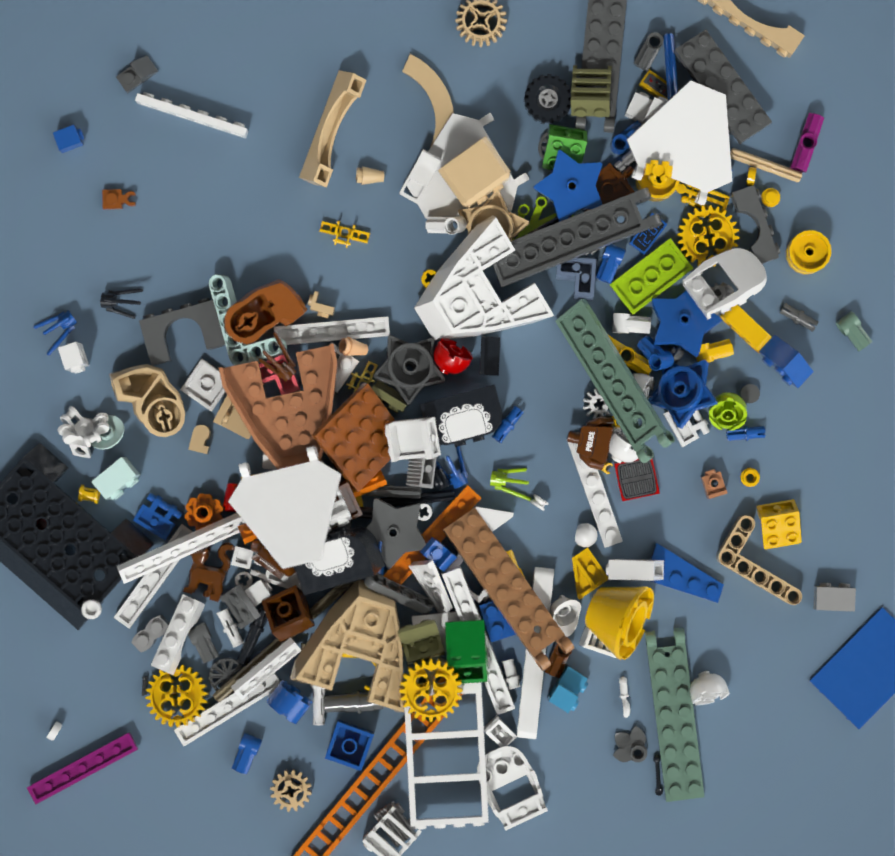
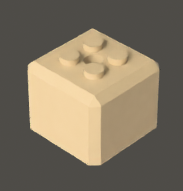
M486 136L438 170L462 206L468 208L476 203L478 205L482 204L488 199V194L491 192L496 194L503 189V184L509 180L510 176L509 168Z

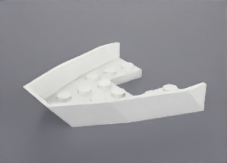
M494 215L475 226L436 272L414 307L434 340L475 337L535 323L554 316L535 283L530 284L501 302L485 276L484 269L515 251Z

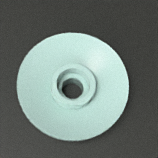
M108 415L107 423L109 424V430L99 435L101 442L97 443L95 441L91 443L94 448L100 450L109 449L122 439L124 424L118 417Z

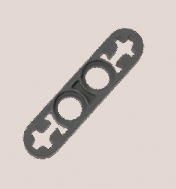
M376 573L364 579V584L369 589L417 612L429 614L434 607L433 602L428 597Z

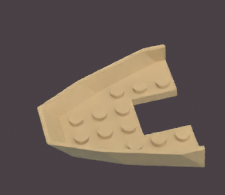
M356 580L328 611L294 662L290 679L332 690L342 654L351 655L377 664L366 701L393 709L396 712H404V700L400 699V696L404 695V693L399 692V688H403L400 684V681L403 680L402 643L397 632L400 630L396 601L369 589L364 584V580Z

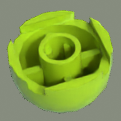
M723 392L715 397L718 404L709 407V420L713 426L720 430L725 428L729 429V431H734L745 424L747 406L743 398L732 392Z

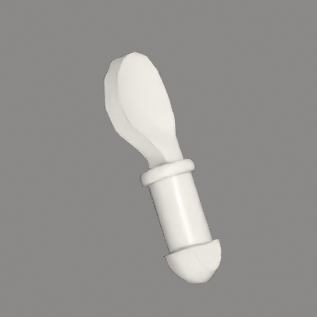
M622 676L619 678V697L622 699L624 717L628 718L631 708L626 697H629L627 678Z

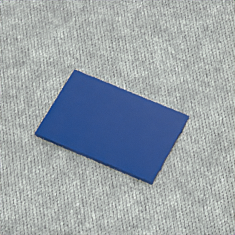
M883 607L809 680L858 729L895 694V619Z

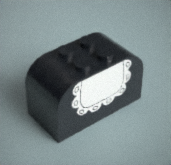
M495 384L420 404L423 418L435 417L439 445L447 446L454 444L455 447L466 445L467 440L473 439V443L485 440L484 436L493 433L502 421V410Z
M341 527L335 529V532L331 534L327 533L321 560L294 566L303 594L307 595L373 576L379 572L385 564L374 535L363 527H352L349 529Z

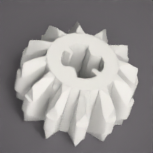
M597 388L594 389L595 396L588 392L587 396L591 399H583V402L589 403V405L583 406V410L590 409L586 415L590 416L594 413L593 419L597 418L598 414L600 417H604L603 413L606 416H611L607 411L609 408L601 395L598 394ZM596 399H600V402L603 401L604 403L601 406V410H598V407H594V404L597 402Z

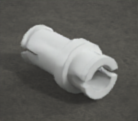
M514 659L503 661L502 664L506 675L505 682H508L509 690L521 687L518 680L520 676H517Z

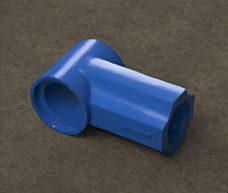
M637 120L623 132L616 135L610 144L611 151L617 155L623 154L629 148L626 139L642 124ZM615 141H622L624 148H617Z
M613 244L607 245L596 278L611 284L626 250Z
M649 335L639 340L637 347L649 360V366L652 370L658 371L673 366L674 357L672 353L663 351L659 345H654V340Z
M244 733L232 769L247 775L253 758L258 753L262 739Z

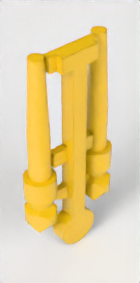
M684 184L678 185L677 193L689 194V197H681L682 203H689L690 206H697L699 208L704 206L705 210L708 209L709 205H700L694 202L695 199L691 198L692 196H697L698 193L694 189L700 191L698 188L692 187L689 190L686 189ZM716 190L708 192L709 194L725 198L724 202L707 196L706 201L722 206L721 211L719 210L720 213L726 210L730 196Z

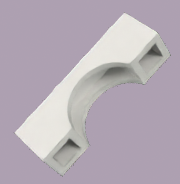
M182 595L151 666L174 675L181 660V651L186 636L193 625L198 622L205 604Z

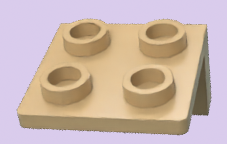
M227 395L213 422L246 439H250V432Z

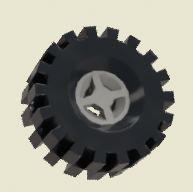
M547 74V76L540 75L539 78H534L529 83L525 91V110L528 111L530 117H533L534 121H540L541 124H553L554 122L561 121L562 118L566 117L571 108V88L569 85L567 86L564 79H559L557 75L555 77L551 76L552 74Z

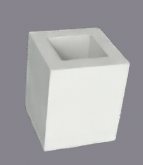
M262 579L244 590L254 606H257L263 600L273 595L271 593L273 588L269 582H264Z

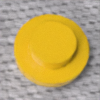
M768 188L763 191L761 201L766 207H774L780 202V194L776 189Z

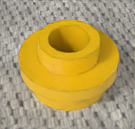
M746 468L742 471L740 479L743 485L753 487L758 484L760 475L756 469ZM748 474L753 475L752 481L747 480L746 477Z

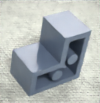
M575 258L557 265L556 280L575 281L574 300L586 299V301H593L596 259Z

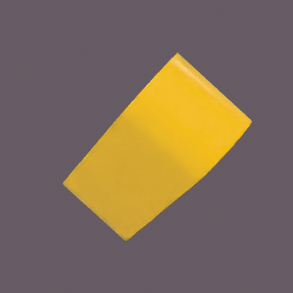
M738 305L731 307V311L729 310L725 314L721 313L719 315L730 328L758 353L772 338Z

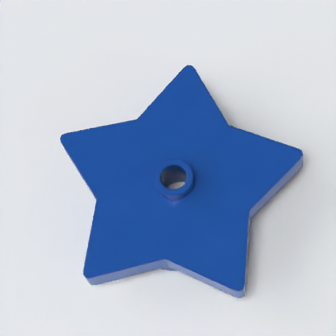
M558 150L552 173L534 185L533 189L553 202L558 221L561 222L568 219L579 209H594L603 205L595 186L602 163L579 164L563 151ZM573 182L576 185L574 190L569 189V183Z
M687 290L676 299H652L651 301L660 322L654 345L674 344L681 346L695 357H698L704 334L722 321V318L714 313L711 314L710 319H707Z
M702 360L686 367L673 364L670 368L662 369V378L658 388L648 399L651 405L667 409L680 429L684 428L696 410L718 404V401L706 385L709 362Z

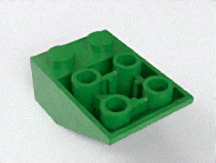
M484 619L445 622L447 669L453 666L454 671L452 674L458 673L459 676L455 680H461L462 684L488 682L489 671Z

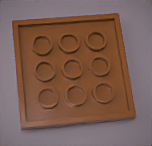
M363 383L312 436L353 490L359 492L391 460L388 454L389 445L385 436V425L396 420L369 384Z

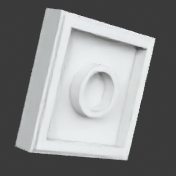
M204 359L200 360L180 389L211 412L226 393L222 386L219 370Z

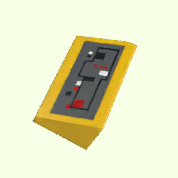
M649 69L638 86L656 98L663 97L668 100L667 81Z

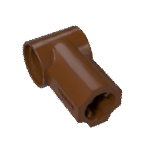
M555 642L549 659L551 666L545 669L544 672L560 678L572 651L567 654L559 652V645Z

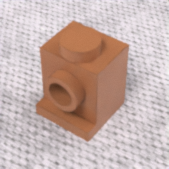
M715 469L704 472L705 476L701 477L707 499L728 493L721 471L716 472ZM712 480L717 481L718 484L716 487L711 486Z

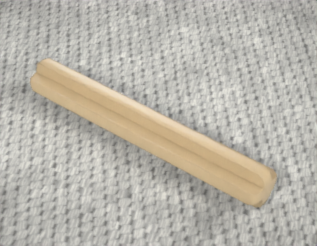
M732 148L730 151L731 159L795 182H800L802 178V172L736 148Z

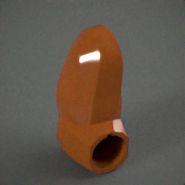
M278 279L248 292L233 304L225 315L224 329L231 339L240 343L250 344L257 341L268 329L273 328L278 323L283 326L290 325L307 311V308L295 290L281 279Z

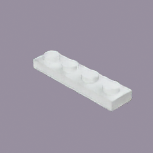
M290 637L276 650L268 654L258 665L252 667L247 674L239 678L231 686L232 690L241 700L244 699L302 650Z

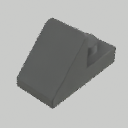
M145 56L129 63L131 66L116 76L125 91L129 93L159 71L149 57Z

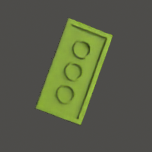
M670 238L609 286L629 312L634 315L694 268Z

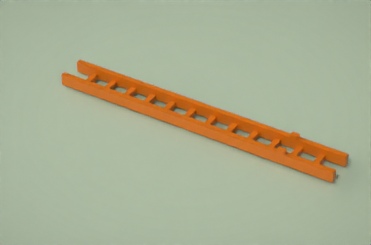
M442 676L437 683L445 682L446 678ZM429 696L428 703L435 708V702L431 699L432 696ZM426 697L420 702V704L427 702ZM415 711L411 713V721L415 718ZM422 715L417 717L418 720L428 727L425 732H432L440 722L436 718L431 724L427 719L422 721ZM440 715V721H441V720L444 718L443 715ZM405 722L293 856H300L304 850L311 856H320L308 846L316 836L329 845L322 856H329L407 762V753L394 743L402 732L406 734ZM414 740L416 743L412 746L413 754L424 740ZM390 747L403 756L395 768L382 758ZM378 761L391 771L383 782L370 773ZM366 776L379 786L371 797L357 787ZM353 791L366 801L358 812L345 802ZM341 806L354 816L346 827L333 817ZM328 821L332 822L342 831L334 841L321 832Z

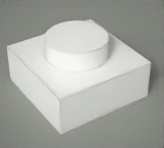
M235 546L231 565L250 569L254 552L251 549Z

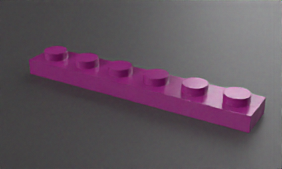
M128 732L28 786L27 790L36 805L138 750V747L132 735Z

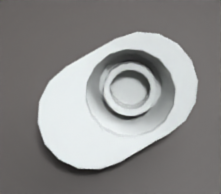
M560 595L559 599L551 605L550 613L565 636H570L576 630L581 604L577 600Z

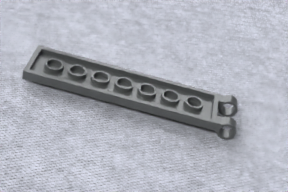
M588 0L581 69H608V66H612L610 117H605L603 131L606 133L614 132L627 0ZM580 77V78L607 79V77ZM579 86V88H607L606 86ZM576 116L575 129L585 130L586 116Z
M640 189L632 194L510 241L515 251L493 264L501 287L645 230L659 227L662 225L659 214L642 220L636 206L637 203H643L652 198L649 189ZM619 216H623L625 220L624 222L619 223L617 221V218Z

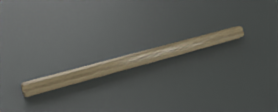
M355 581L335 586L310 609L313 620L347 591ZM275 639L215 692L213 697L218 702H221L233 691L231 686L239 678L247 674L252 667L258 665L284 641L280 642L278 639Z

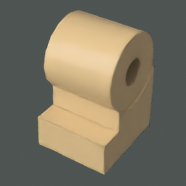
M197 425L194 428L188 450L209 454L210 447L206 446V441L210 438L211 431L208 426Z

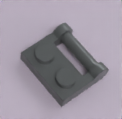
M240 584L220 598L222 603L225 602L239 623L238 627L240 630L261 616Z

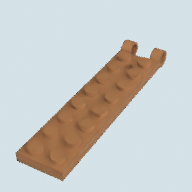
M475 508L443 529V532L542 671L551 666L549 659L541 651L548 645L556 641L565 654L574 649L570 639L565 636ZM535 626L541 628L540 633L534 631Z

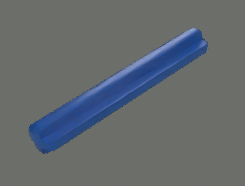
M672 33L664 34L663 36L668 100L678 92L676 54L674 53L675 41Z

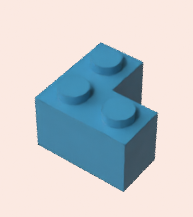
M567 665L547 696L548 701L567 713L570 710L574 711L579 704V692L583 693L589 684L586 682L588 678Z

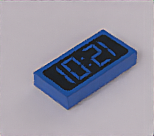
M661 220L662 225L636 234L629 245L645 255L667 226V223Z

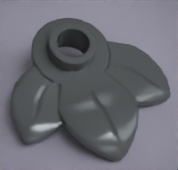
M635 726L630 734L624 732L615 733V742L619 749L614 752L613 756L620 762H628L630 760L634 762L644 761L647 757V749L644 746L646 737L643 731ZM636 749L641 750L639 756L634 755Z

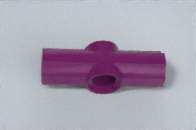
M808 113L790 168L804 173L807 172L824 121V117L821 115ZM804 138L811 140V147L804 146Z

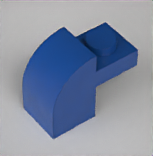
M433 537L420 551L426 558L433 560L434 564L444 572L458 558L450 549Z

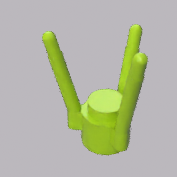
M498 468L497 471L492 470L490 486H495V490H502L528 501L532 500L531 497L503 487L506 486V482L528 485L529 481L507 478V474H505L526 472L527 468Z

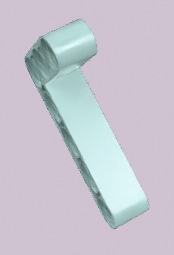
M212 276L209 280V288L230 362L233 365H240L258 361V358L265 360L267 357L262 353L263 350L272 357L282 355L283 352L280 347L276 352L273 349V343L277 342L275 338L250 345L240 342L235 344L233 342V339L227 335L224 329L225 315L228 309L237 302L233 286L228 276ZM219 279L223 281L221 288L217 285ZM224 297L228 299L226 307L222 303ZM281 339L285 349H287L286 342ZM257 347H259L261 350V355L259 357L255 354V350ZM240 352L243 354L244 357L242 362L238 360V354Z

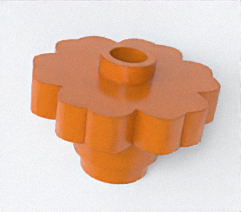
M201 493L197 498H190L189 503L185 506L188 511L185 514V519L188 525L195 526L196 530L223 519L220 513L223 512L224 508L220 500H213L211 494ZM203 509L208 511L207 516H202L201 511Z

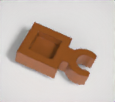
M122 189L102 190L103 210L123 209V204H127L130 207L136 206L135 202L128 201V198L136 196V193L129 191L123 195Z

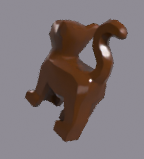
M224 543L218 549V556L223 562L221 567L205 564L209 557L210 546L190 554L193 560L190 569L189 585L184 587L183 592L192 594L197 590L201 582L208 585V589L204 591L203 596L210 597L209 600L220 601L223 592V581L231 563L226 555V551L235 550V546L231 543Z

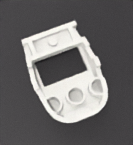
M735 248L704 261L683 280V286L705 317L710 319L711 314L721 311V313L729 311L731 307L747 302L746 299L751 295H756L765 286L767 274L764 266L753 253L745 249ZM717 263L720 264L738 289L721 301L701 276L703 271Z
M504 746L485 755L487 802L496 817L504 825L505 830L511 829L548 811L537 775L520 750L511 746ZM478 763V766H477V773H480V764H479V763ZM527 775L535 795L501 810L492 791Z

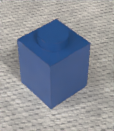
M75 125L53 132L61 153L83 146L82 140L85 139L81 128L77 129Z

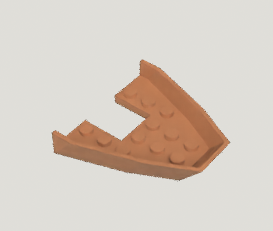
M334 344L296 352L304 390L266 398L258 361L219 368L222 386L254 441L277 469L310 462L306 448L312 446L317 448L318 460L321 461L323 449L313 438L312 434L332 414L337 370Z

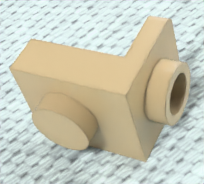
M314 291V295L310 294L308 305L311 306V311L318 312L317 316L323 318L334 315V307L317 303L318 291Z

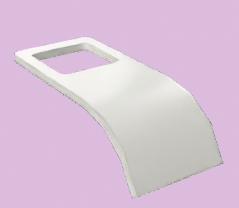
M423 149L399 192L400 195L414 203H418L437 170L441 159ZM410 179L423 185L417 199L404 193V189Z

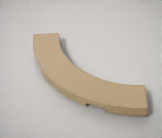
M410 54L402 72L413 78L426 91L435 113V134L432 146L452 113H454L453 105L445 85L435 71L422 60Z

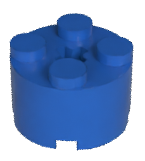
M283 679L266 700L272 709L280 715L286 716V719L294 724L298 723L313 702L307 696H302L300 689L293 684L290 685Z

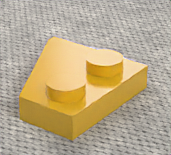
M588 547L572 557L577 598L580 600L609 579Z

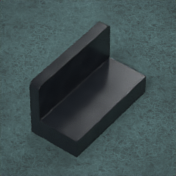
M481 336L480 375L499 376L500 337Z

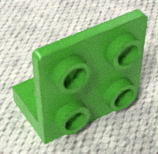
M549 124L548 142L542 168L553 170L558 150L563 151L577 163H582L587 145V131Z

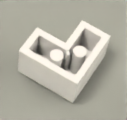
M635 92L625 117L634 121L638 120L641 124H644L668 100L663 97H654L652 100L644 92Z

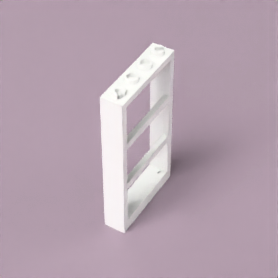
M429 683V696H433V683ZM465 683L457 686L463 689V692L457 694L476 693L478 730L412 733L411 713H408L410 706L404 707L411 827L415 826V829H426V826L433 825L434 828H445L446 825L454 824V827H465V824L473 823V826H481L488 823L481 683ZM478 737L480 773L414 776L412 740ZM480 780L482 815L416 819L414 783Z

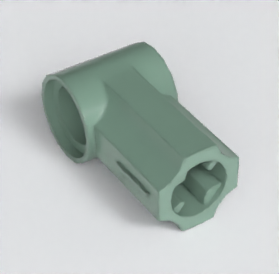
M852 311L835 322L841 333L849 338L858 352L872 342L861 327L860 320Z

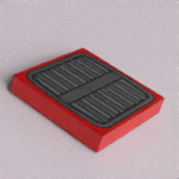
M637 459L629 463L621 462L614 464L622 501L660 494L653 459L647 463Z

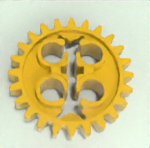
M709 205L707 210H705L704 206H701L700 212L694 208V215L688 212L687 216L689 219H682L685 225L678 226L679 229L683 230L682 233L677 234V236L682 237V240L677 242L678 244H683L680 251L686 250L687 253L684 256H691V263L697 260V266L714 257V255H711L706 259L709 253L708 250H705L703 253H699L696 250L698 242L703 243L705 247H709L708 239H704V235L707 234L705 226L702 227L700 234H695L692 230L694 224L701 225L703 223L697 216L705 218L710 213L709 223L713 220L720 222L719 230H714L711 225L707 226L708 233L713 235L710 238L711 246L715 245L716 239H722L724 242L722 249H714L717 255L731 250L732 247H738L734 240L740 239V237L735 236L734 233L738 232L739 229H733L737 222H730L732 215L726 217V210L720 213L719 207H716L713 211L712 205Z
M430 658L427 664L422 659V665L420 666L415 662V669L408 667L410 674L404 673L403 677L406 680L400 681V684L405 686L399 688V692L405 693L400 696L401 700H406L403 707L410 706L408 713L410 714L415 711L414 717L417 718L419 715H422V721L426 717H429L430 722L433 721V717L440 721V715L448 718L447 711L454 713L452 706L459 707L456 700H462V696L457 694L463 692L461 687H457L462 682L461 680H455L459 674H452L454 667L452 666L447 669V662L440 665V659L433 663L432 658ZM424 668L429 671L438 668L434 672L435 678L439 676L446 678L445 683L441 685L437 684L435 678H433V702H435L438 696L446 698L444 703H434L435 709L438 712L433 709L424 712L428 708L427 702H429V678H427L428 675ZM420 676L427 678L426 682L422 685L416 683V679ZM419 696H424L427 702L419 704L416 702V699Z
M181 665L180 669L177 666L174 675H172L175 677L181 675L178 679L179 682H190V687L186 691L180 685H177V690L176 686L171 685V689L168 692H164L163 685L166 682L174 683V680L171 679L172 677H170L169 673L159 670V677L153 675L156 680L155 682H148L152 689H146L147 692H150V696L145 697V699L151 700V702L146 706L153 707L150 714L157 713L155 720L162 718L161 724L165 725L168 721V726L172 727L175 722L176 727L180 728L182 722L185 726H188V720L193 723L195 722L193 716L201 717L198 712L199 710L205 711V708L201 705L202 703H208L207 700L203 699L204 696L209 695L207 692H203L207 685L200 684L204 678L197 679L199 673L196 671L192 674L193 668L189 667L185 671L184 665ZM177 693L181 694V696L177 697V699L173 698V695H176ZM190 700L191 706L188 710H179L184 718L176 715L171 719L176 713L175 710L171 709L167 712L164 710V704L168 701L174 707H177V702L178 706L182 707L184 701Z

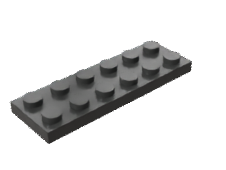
M706 29L674 50V53L695 83L726 95L728 129L739 144L772 123Z

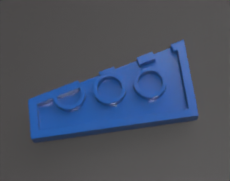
M658 543L655 544L651 560H664V580L651 582L716 603L719 602L724 584Z

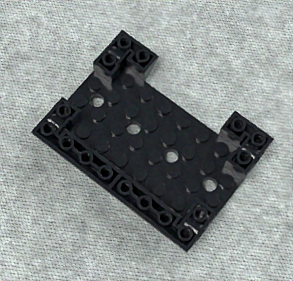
M39 443L17 463L0 483V562L72 626L80 630L88 621L82 614V605L92 599L97 600L102 605L104 599L122 580L117 566L147 553L155 543L127 519L112 532H109L54 483L61 478L68 470V467L44 445ZM11 493H15L18 496V501L15 504H11L8 501V496ZM41 518L47 522V526L43 530L37 527V521ZM69 544H73L76 547V552L73 555L66 553V546ZM99 569L105 573L102 581L95 578V572Z

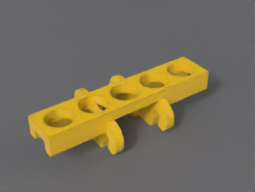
M324 221L321 222L319 232L336 236V239L333 238L334 245L339 243L346 245V248H348V245L351 246L350 240L368 244L370 233L356 230V225L354 224L353 229L339 226L340 221H337V225ZM323 226H330V230H323ZM343 229L348 230L347 236H342L341 231ZM354 232L358 233L357 238L353 237ZM360 235H367V239H360ZM338 237L346 238L347 241L340 240Z

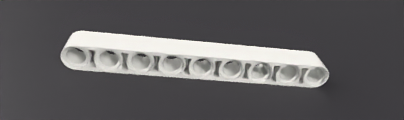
M535 567L532 589L550 613L554 569ZM535 626L534 631L540 633L541 628ZM546 648L541 650L542 653H546ZM527 649L525 652L517 737L536 739L544 671L538 667Z

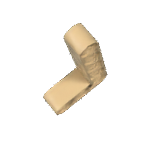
M748 515L738 517L717 552V561L785 603L791 605L799 604L802 600V593L799 589L739 554L754 530L755 521ZM745 518L750 521L748 529L741 527V521ZM734 535L740 537V543L737 546L731 543V538ZM724 552H729L731 555L728 562H723L721 559V555ZM742 561L747 564V569L744 572L738 570V564ZM761 571L764 575L763 580L757 582L754 578L755 573ZM774 581L780 583V589L776 592L771 589V584ZM791 591H795L797 594L794 601H789L788 593Z

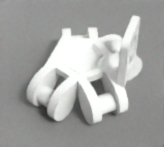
M70 406L68 412L60 416L64 424L57 429L59 434L63 436V441L69 444L73 455L91 458L92 455L89 449L91 443L95 441L97 443L101 442L99 435L109 430V424L107 423L108 414L99 413L94 419L85 418L74 407ZM72 418L78 421L75 425L71 421ZM80 447L85 453L79 452L77 448Z

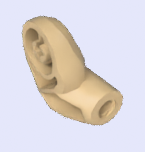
M144 364L109 374L116 400L132 403L134 414L150 433L159 437H168L181 430L185 421L184 404L179 392L170 384L162 368Z

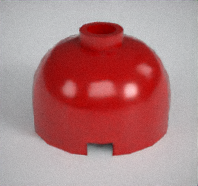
M442 338L437 343L434 350V360L442 373L459 374L467 369L473 356L464 346L460 349L456 346L457 342L447 338Z

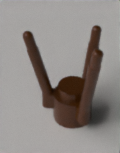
M274 332L273 335L288 363L284 361L282 364H279L265 350L262 353L277 368L275 369L261 358H258V361L286 382L297 372L294 369L296 364L291 360L278 334Z

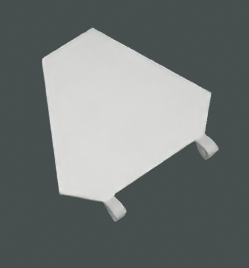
M689 81L626 139L637 164L631 178L641 180L645 164H650L651 160H658V165H662V161H668L669 166H673L672 179L700 190L694 201L700 205H705L708 192L732 182L726 95Z
M452 113L428 152L440 158L441 162L417 203L426 219L428 216H460L458 210L468 208L462 206L438 170L485 136L494 147L483 126L494 121L491 113L485 115L480 120ZM526 173L516 179H513L510 174L509 180L503 184L504 188L500 190L509 212L512 211L517 187L529 180ZM410 179L407 187L412 196L417 199L423 185ZM493 192L487 195L488 199L492 196ZM485 202L480 205L476 203L470 208L481 207Z
M314 446L306 448L310 462L251 476L249 463L239 464L242 480L228 501L282 569L318 561L322 558L341 474L318 460V451Z

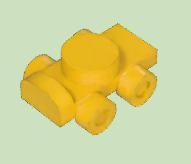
M651 160L650 164H645L644 175H649L651 180H656V176H660L661 181H667L668 177L672 178L673 166H669L668 161H662V165H658V160Z

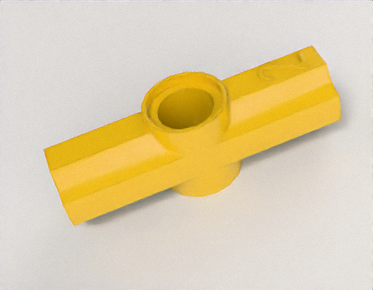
M609 336L620 355L623 351L630 353L629 361H624L628 368L636 373L649 375L652 370L649 366V360L636 353L632 348Z

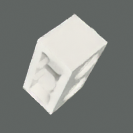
M73 342L58 348L65 370L76 374L85 371V367L89 366L81 343Z

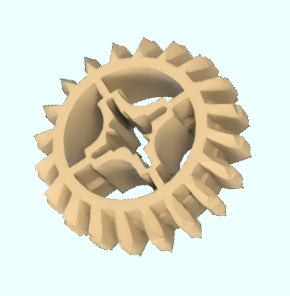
M465 0L467 7L461 4L460 8L462 11H457L456 13L461 18L455 19V22L460 24L456 29L458 31L463 30L460 33V37L467 35L465 42L467 43L472 39V46H475L476 41L479 42V47L483 46L484 41L487 46H490V39L496 43L495 35L501 38L502 33L500 31L506 30V27L501 25L507 23V19L502 18L506 16V12H499L503 6L499 5L496 7L497 0H494L492 3L490 0H472V3L470 0ZM486 7L491 11L488 10L487 12L482 13L476 8ZM471 11L474 21L467 27L465 18ZM495 15L497 25L492 31L488 22ZM479 17H481V19H485L483 25H481V23L478 24ZM480 29L484 33H486V35H476L471 31Z

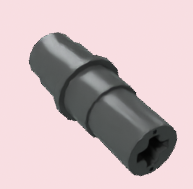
M360 690L356 693L324 696L326 713L358 712V714H361L362 711H375L384 707L367 702L369 692H361Z

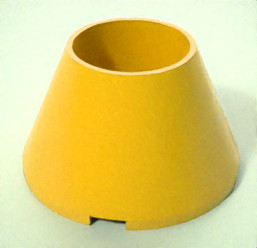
M601 587L591 599L586 612L585 625L616 658L626 660L640 643L645 632L642 629L646 618L650 619L653 609V589L649 587Z

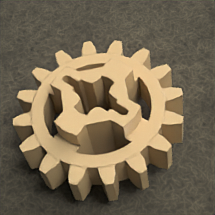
M295 769L290 774L285 770L284 776L279 773L277 775L279 780L273 779L272 782L275 786L270 787V790L274 791L271 794V798L276 797L274 804L280 803L281 810L284 806L287 807V812L292 807L296 812L299 805L304 808L305 804L303 801L309 802L310 799L307 795L312 794V791L308 790L312 784H306L308 777L302 778V772H299L298 775L295 774ZM292 778L299 780L301 783L297 784ZM284 780V788L278 790L279 784ZM289 786H291L292 789H297L294 791L293 795H291L290 792H285L288 790ZM304 791L303 797L298 801V793ZM282 797L287 798L290 801V803L282 800Z

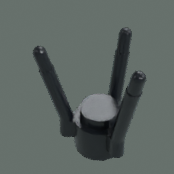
M143 289L109 290L108 293L103 292L101 294L100 306L101 308H106L107 312H114L135 319V315L114 307H117L118 303L140 305L141 302L118 299V296L115 295L143 292Z

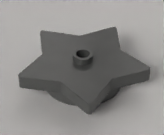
M389 335L387 338V360L373 375V379L395 386L407 406L410 405L422 388L444 383L445 378L433 363L434 338L416 343H407ZM411 366L412 371H408L405 367Z
M374 498L372 522L365 528L374 535L377 544L379 541H382L381 555L388 569H391L405 552L422 550L427 544L417 527L420 503L394 507L379 498ZM395 529L397 534H391L390 530Z

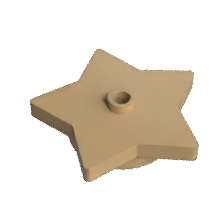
M500 191L496 194L493 193L481 207L458 210L459 215L464 217L467 222L468 235L476 225L492 215L497 218L510 241H513V238L530 223V221L509 212Z

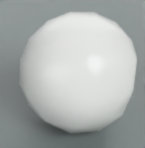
M589 523L578 525L575 542L581 547L592 546L598 537L597 530Z

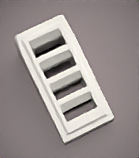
M587 627L584 628L579 642L580 646L616 658L606 646L602 649L603 643L600 640L596 647L597 637Z

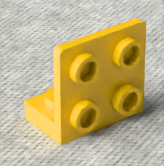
M794 499L756 506L761 521L764 549L800 544L802 542L800 515Z

